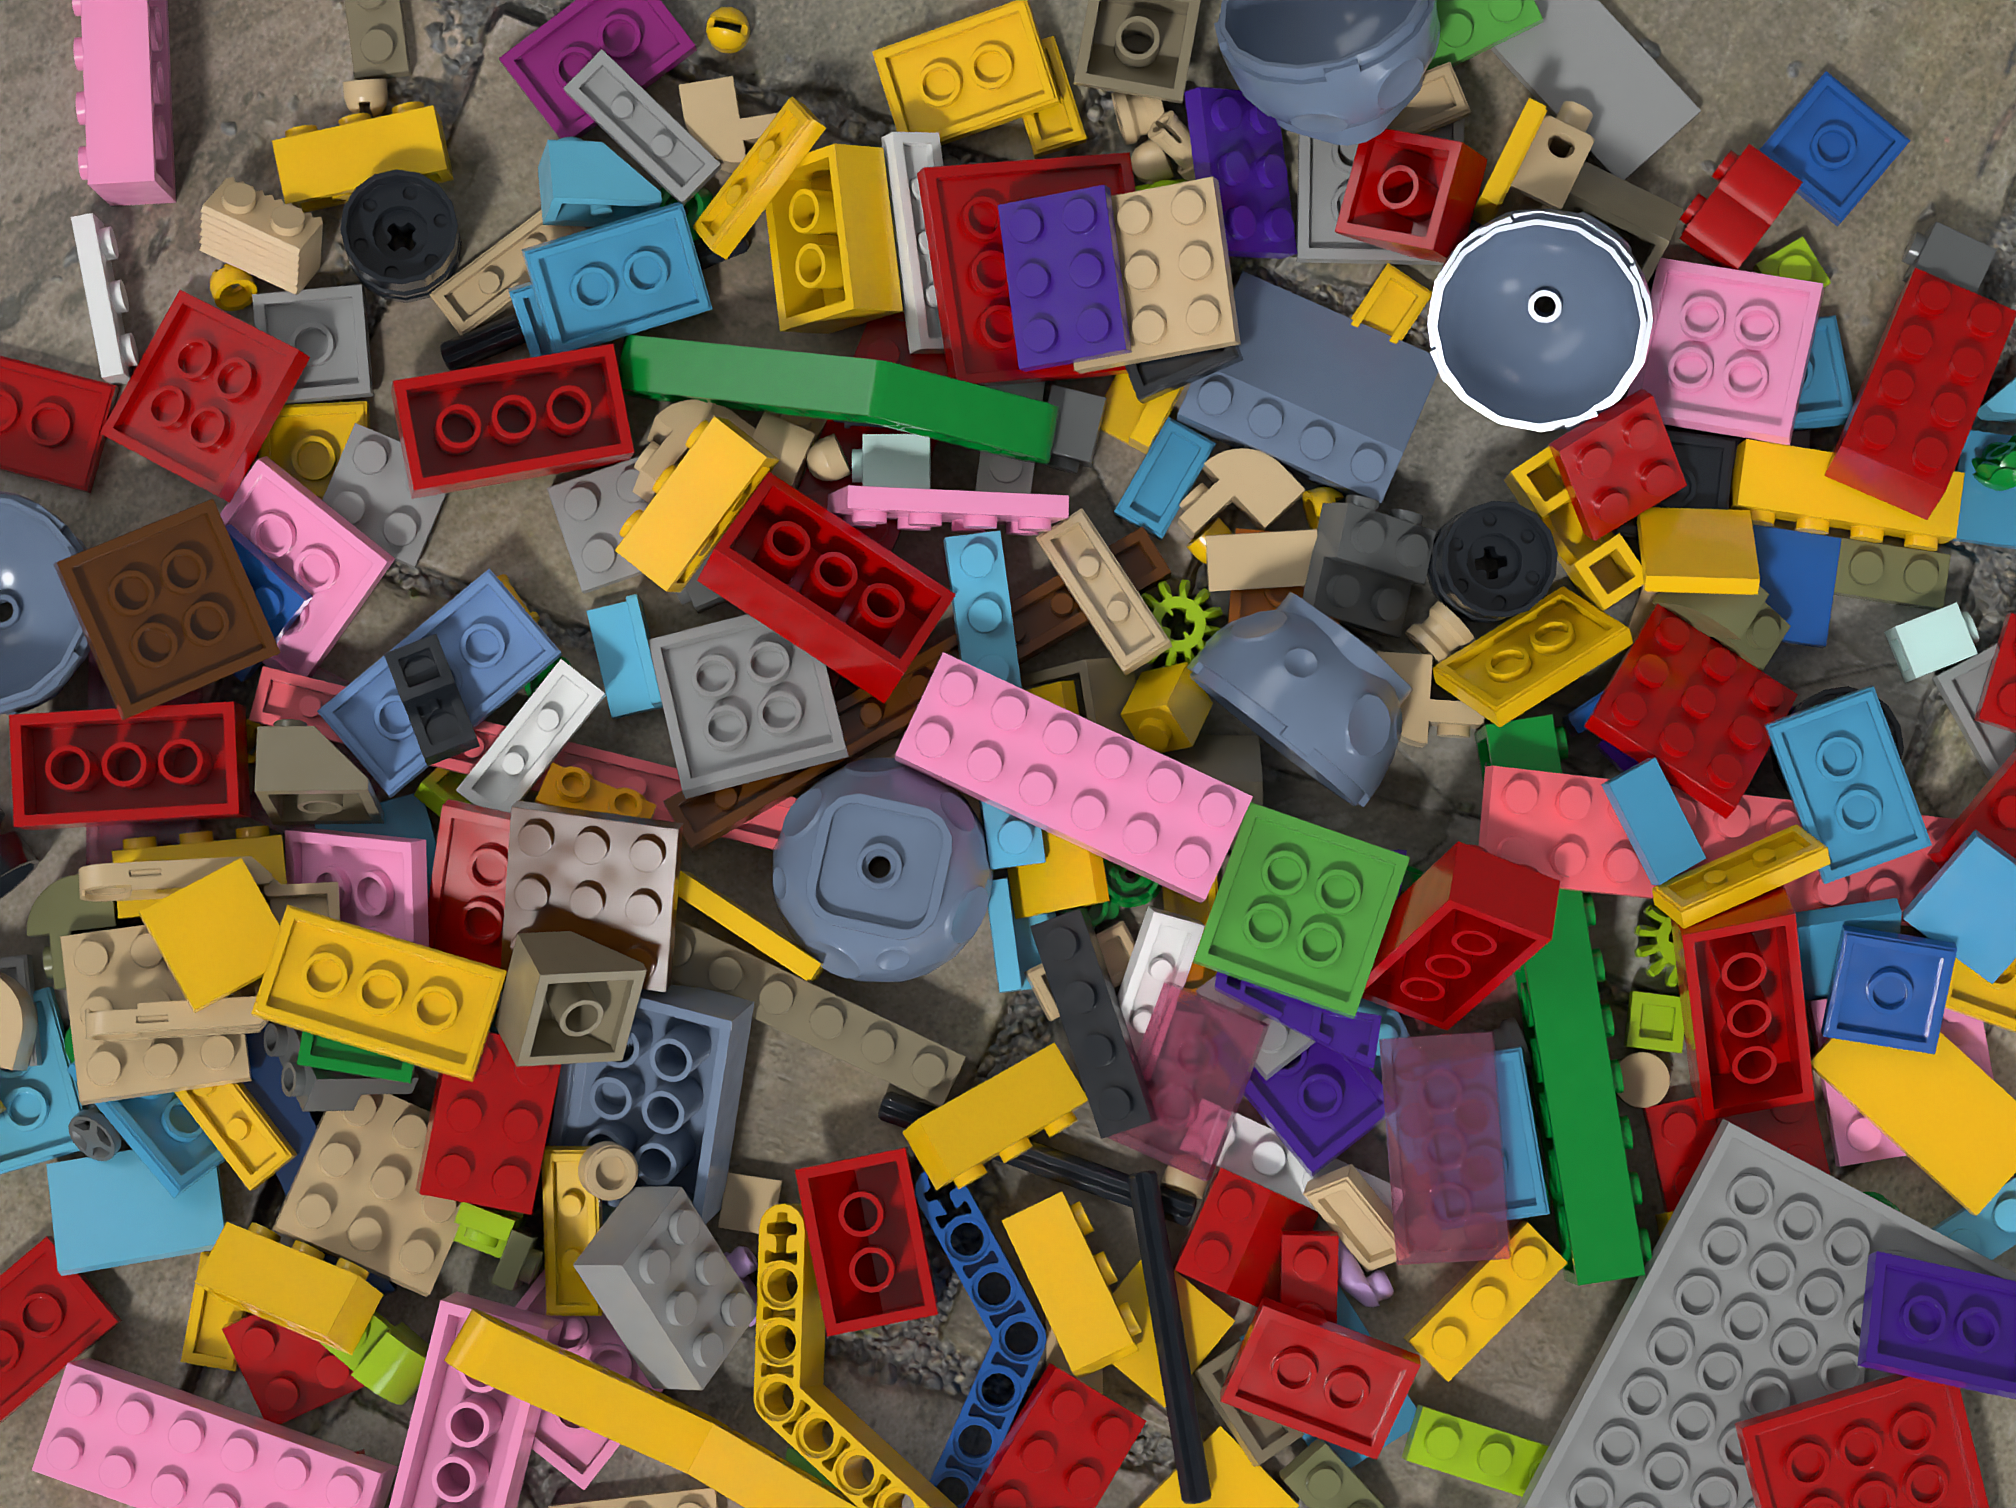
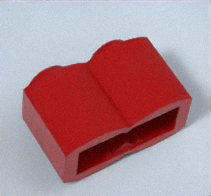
M1748 144L1740 156L1730 150L1711 176L1719 182L1718 186L1708 199L1698 193L1679 219L1687 225L1679 239L1717 267L1738 270L1803 183L1751 144Z

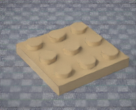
M1212 176L1111 196L1132 353L1074 363V371L1081 374L1241 344L1218 180Z
M145 925L60 936L78 1094L81 1105L252 1081L246 1033L123 1041L87 1040L85 1026V1009L87 1008L94 1012L136 1009L137 1003L187 999ZM230 994L224 998H232V995Z
M391 1094L361 1095L354 1111H324L272 1230L304 1242L336 1258L346 1259L368 1272L425 1297L429 1296L460 1225L454 1223L461 1205L459 1201L421 1195L415 1190L431 1112Z

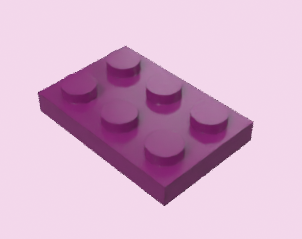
M575 0L499 57V60L559 139L564 137L581 138L598 124L564 92L563 88L601 49L645 90L696 52L697 48L661 0Z

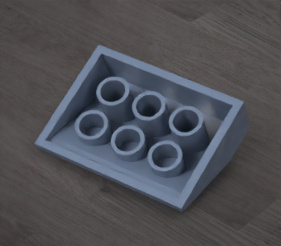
M1243 271L1234 289V298L1241 342L1238 346L1244 360L1192 382L1179 409L1176 421L1236 449L1246 448L1263 452L1276 459L1287 471L1323 487L1334 488L1341 492L1343 496L1358 495L1379 501L1380 506L1438 374V369L1431 353L1401 340L1397 344L1390 342L1389 340L1392 336L1361 323L1359 327L1351 325L1353 321L1351 318Z
M671 985L666 992L642 989L622 1061L561 1064L550 1146H592L603 1141L615 1142L623 1146L633 1154L637 1161L638 1177L634 1187H682L706 1225L721 1210L755 1001L698 987ZM624 1197L612 1201L602 1200V1204L617 1207Z

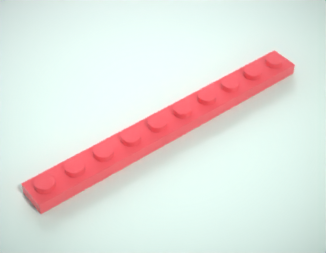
M263 666L249 720L267 726H273L275 721L282 719L301 720L306 722L308 726H315L329 741L344 744L317 711L346 686ZM482 721L474 728L480 744L479 747L430 766L468 775L507 726ZM568 742L552 762L562 767L573 766L581 768L590 773L595 780L614 788L624 787L633 789L642 794L647 801L656 804L653 819L674 822L663 801L682 791L677 768ZM551 764L530 791L539 793ZM787 798L721 836V838L774 850L784 819L790 807L798 798Z

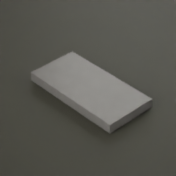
M1534 0L1544 22L1491 48V51L1541 104L1546 106L1545 109L1554 118H1556L1565 101L1576 102L1589 109L1593 114V118L1585 133L1591 135L1595 141L1588 155L1602 170L1627 180L1688 125L1701 110L1599 0Z

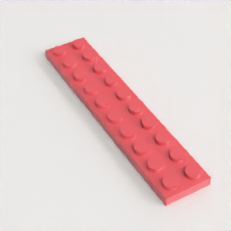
M1500 766L1485 767L1478 846L1485 848L1490 854L1516 864L1532 866L1541 874L1559 880V889L1653 899L1652 888L1656 885L1651 884L1601 784L1610 779ZM1670 786L1706 856V859L1673 878L1795 824L1802 827L1793 801L1743 795L1736 809L1725 819L1679 788ZM1921 815L1932 843L1929 847L1827 884L1822 882L1818 870L1784 884L1783 886L1794 911L1801 912L1897 898L1903 912L1940 870L1927 853L1956 819ZM1902 914L1901 926L1913 927L1903 919Z

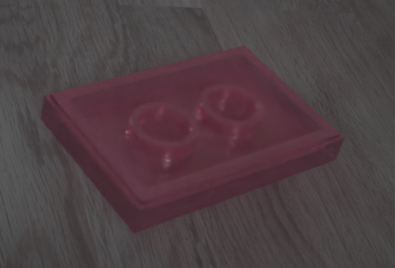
M1164 982L1137 1053L1158 1120L1107 1138L1203 1181L1211 1180L1270 1024L1175 983Z

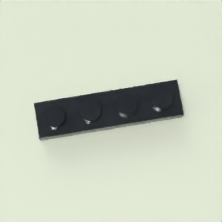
M1080 908L1030 926L1101 1139L1158 1120L1088 909Z

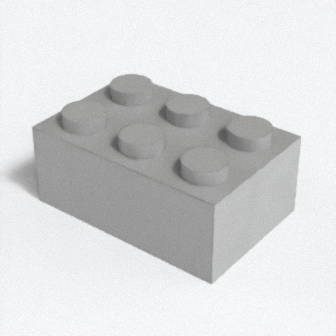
M633 1187L573 1264L653 1389L703 1390L756 1316V1304L682 1187Z

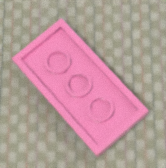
M848 485L828 494L827 510L837 517L843 518V521L854 528H876V524H886L887 520H897L898 530L928 531L931 530V527L942 526V522H952V532L983 533L985 529H996L997 524L1006 525V534L1033 536L1039 535V531H1051L1052 523L1069 517V495Z

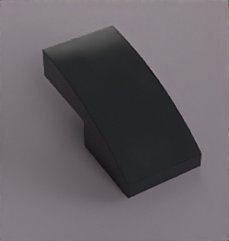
M437 634L384 653L427 766L480 746Z

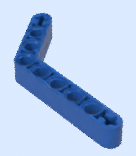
M924 1171L920 1174L915 1186L918 1204L992 1337L989 1348L929 1479V1482L935 1487L946 1477L953 1476L964 1481L968 1487L969 1494L963 1503L956 1505L958 1508H964L1005 1439L1045 1349L1047 1338L1043 1322L968 1185L959 1190L957 1186L953 1188L950 1192V1198L956 1209L966 1201L972 1212L956 1215L945 1227H942L937 1216L946 1215L948 1212L939 1198L930 1201L926 1197L925 1192L932 1185ZM963 1223H972L978 1226L984 1236L981 1249L973 1254L958 1252L951 1241L954 1228ZM997 1272L1009 1280L1011 1292L1003 1302L989 1303L980 1296L978 1283L984 1275ZM1016 1322L1029 1323L1037 1331V1343L1027 1352H1016L1006 1343L1005 1333L1009 1326ZM1001 1373L1011 1378L1015 1387L1013 1396L1005 1403L999 1404L986 1399L983 1394L982 1385L988 1376ZM971 1425L984 1427L991 1435V1446L982 1454L973 1455L963 1450L959 1441V1436L963 1429Z

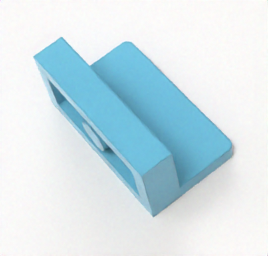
M637 594L626 596L625 602L588 610L587 616L611 717L618 719L663 708L648 644L651 636L640 597Z
M1007 878L992 880L991 897L987 907L999 993L1032 989L1024 972L1042 963L1030 926L1055 918L1056 914L1054 912L1015 919L1009 880Z

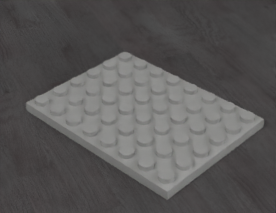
M1723 1119L1652 1252V1258L1647 1261L1644 1267L1645 1275L1639 1276L1517 1508H1756L1735 1423L1894 1375V1373L1857 1366L1868 1255L1879 1251L2013 1281L2016 1280V1273Z

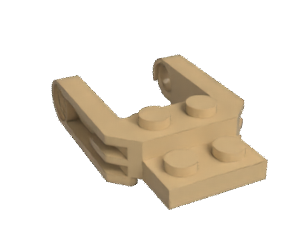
M252 856L242 857L279 925H281L287 905L340 920L338 882L281 885ZM241 857L105 863L84 866L78 870L80 899L93 902L163 899ZM263 977L232 993V998H222L196 1013L193 1012L187 1000L137 1003L136 1009L94 1012L87 1008L85 1009L86 1039L91 1041H123L259 1033L269 1021L254 1017L251 1012Z

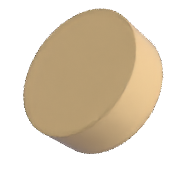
M1635 1052L1619 1060L1624 1092L1616 1095L1622 1102L1632 1107L1647 1108L1656 1105L1665 1097L1670 1085V1075L1666 1065L1660 1058L1647 1052Z
M603 1141L592 1145L582 1155L578 1166V1176L582 1186L590 1194L601 1200L612 1201L624 1197L632 1190L638 1177V1165L635 1157L628 1149L615 1142Z

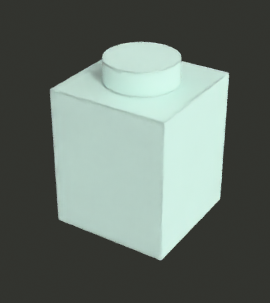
M863 434V449H852V482H863V486L931 489L930 438L916 434Z
M1957 602L1884 632L1905 683L1978 654L1974 645L1979 642L1975 623L1967 611L1961 613Z

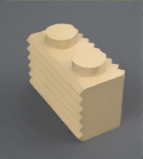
M234 177L226 178L203 204L200 211L203 213L200 218L202 220L200 226L202 228L200 233L202 237L199 242L202 245L199 251L295 295H298L320 269L323 229L321 217L313 218L311 212L303 213L302 208L293 206L292 203L284 204L282 199L274 200L273 195L265 196L263 190L255 191L253 186L245 184L244 181L235 182Z

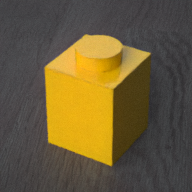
M1188 662L1141 672L1120 714L1139 744L1159 753L1193 747L1213 702L1208 694L1190 678L1192 672L1187 668Z

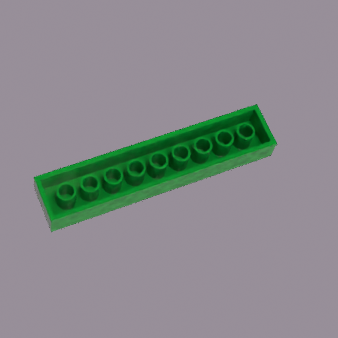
M1552 714L1509 721L1500 728L1495 724H1487L1474 733L1483 788L1485 767L1487 766L1562 774L1561 760L1568 759V746L1563 726L1554 727ZM1559 889L1552 940L1516 970L1514 978L1524 1039L1532 1061L1530 1075L1560 1255L1568 1262L1562 1268L1564 1281L1580 1286L1645 1275L1643 1262H1647L1652 1258V1252L1646 1227L1639 1228L1636 1221L1634 1206L1642 1205V1191L1637 1171L1630 1172L1627 1166L1625 1150L1633 1149V1137L1628 1116H1620L1618 1112L1616 1094L1624 1092V1084L1619 1060H1610L1606 1038L1614 1037V1022L1610 1005L1608 1003L1600 1004L1597 982L1605 981V968L1600 948L1591 949L1588 927L1596 925L1593 898L1590 892L1582 893V891Z

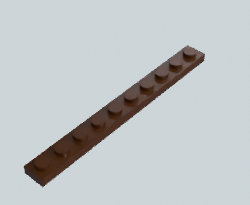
M1143 526L1108 546L1140 595L1158 586L1160 582L1171 578V570ZM1059 575L1010 602L1019 665L1091 624ZM956 634L917 655L885 704L861 688L836 702L849 757L690 798H685L683 791H680L664 800V805L673 821L684 823L683 838L692 853L906 731L942 653L944 652L960 660Z

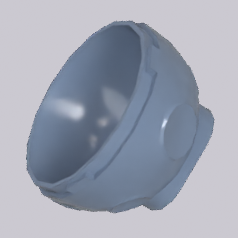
M1223 0L1218 22L1214 23L1221 53L1246 99L1267 116L1275 118L1278 126L1287 131L1344 146L1364 143L1381 134L1419 93L1424 81L1423 74L1435 56L1440 37V22L1436 0Z
M1553 209L1516 210L1505 213L1476 229L1459 243L1446 259L1434 281L1429 305L1427 327L1431 347L1430 353L1443 382H1446L1461 401L1494 422L1539 432L1567 429L1568 431L1598 416L1599 413L1610 408L1622 398L1645 363L1653 323V306L1645 275L1631 253L1630 245L1608 226L1584 212L1574 213ZM1541 296H1549L1555 301L1556 308L1548 313L1541 312L1536 307L1535 301Z
M0 491V605L6 602L11 603L13 615L9 620L0 622V715H12L34 709L56 697L85 661L91 649L53 565L60 560L85 551L87 548L55 514L29 498Z
M1290 592L1276 610L1257 612L1242 617L1218 630L1187 667L1192 672L1190 678L1221 706L1287 759L1351 805L1356 806L1358 804L1364 807L1381 784L1401 739L1402 712L1400 705L1410 694L1412 688L1371 648L1296 594Z
M870 758L853 761L845 765L844 768L821 778L790 807L773 850V895L780 918L795 942L809 955L822 962V968L856 981L904 982L927 975L956 957L972 939L982 923L991 897L993 870L990 869L984 829L966 798L955 788L895 761V758ZM876 857H884L891 864L889 874L883 878H876L869 872V864Z

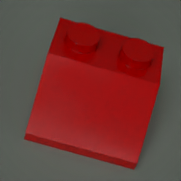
M1385 129L1371 140L1358 144L1335 232L1409 257L1445 263L1457 245L1467 238L1488 159L1460 141Z
M1218 1166L1175 1260L1173 1269L1256 1307L1259 1306L1262 1297L1280 1302L1281 1230L1312 1231L1319 1213Z

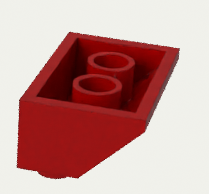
M908 1147L795 1169L827 1337L938 1315L940 1310L920 1208L915 1195V1182Z

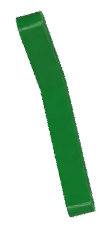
M627 335L624 338L618 369L623 395L635 398L673 403L696 399L704 403L710 402L724 406L728 409L876 424L1019 461L1048 464L1050 462L1059 414V407L1050 403L892 362L865 358Z

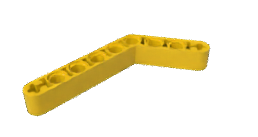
M801 1203L773 1205L766 1210L759 1226L754 1404L756 1411L768 1425L858 1508H902V1501L905 1495L911 1498L914 1508H958L823 1384L825 1323ZM791 1223L797 1225V1233H791ZM789 1253H797V1259H789ZM791 1272L795 1275L798 1285L794 1297L787 1290V1278ZM788 1329L792 1330L796 1340L795 1349L792 1353L788 1351L785 1345V1335ZM786 1385L791 1388L794 1395L791 1410L787 1408L783 1400V1391ZM825 1421L831 1425L834 1433L831 1446L826 1444L822 1435ZM865 1458L869 1459L874 1469V1478L871 1484L866 1481L862 1472V1464Z
M472 1308L444 1359L450 1366L475 1380L687 1473L744 1508H858L842 1492L716 1418L481 1310Z

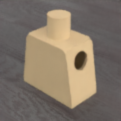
M1565 101L1556 118L1545 115L1495 218L1516 210L1562 209L1595 141L1591 135L1585 133L1593 118V114L1589 109L1576 102Z

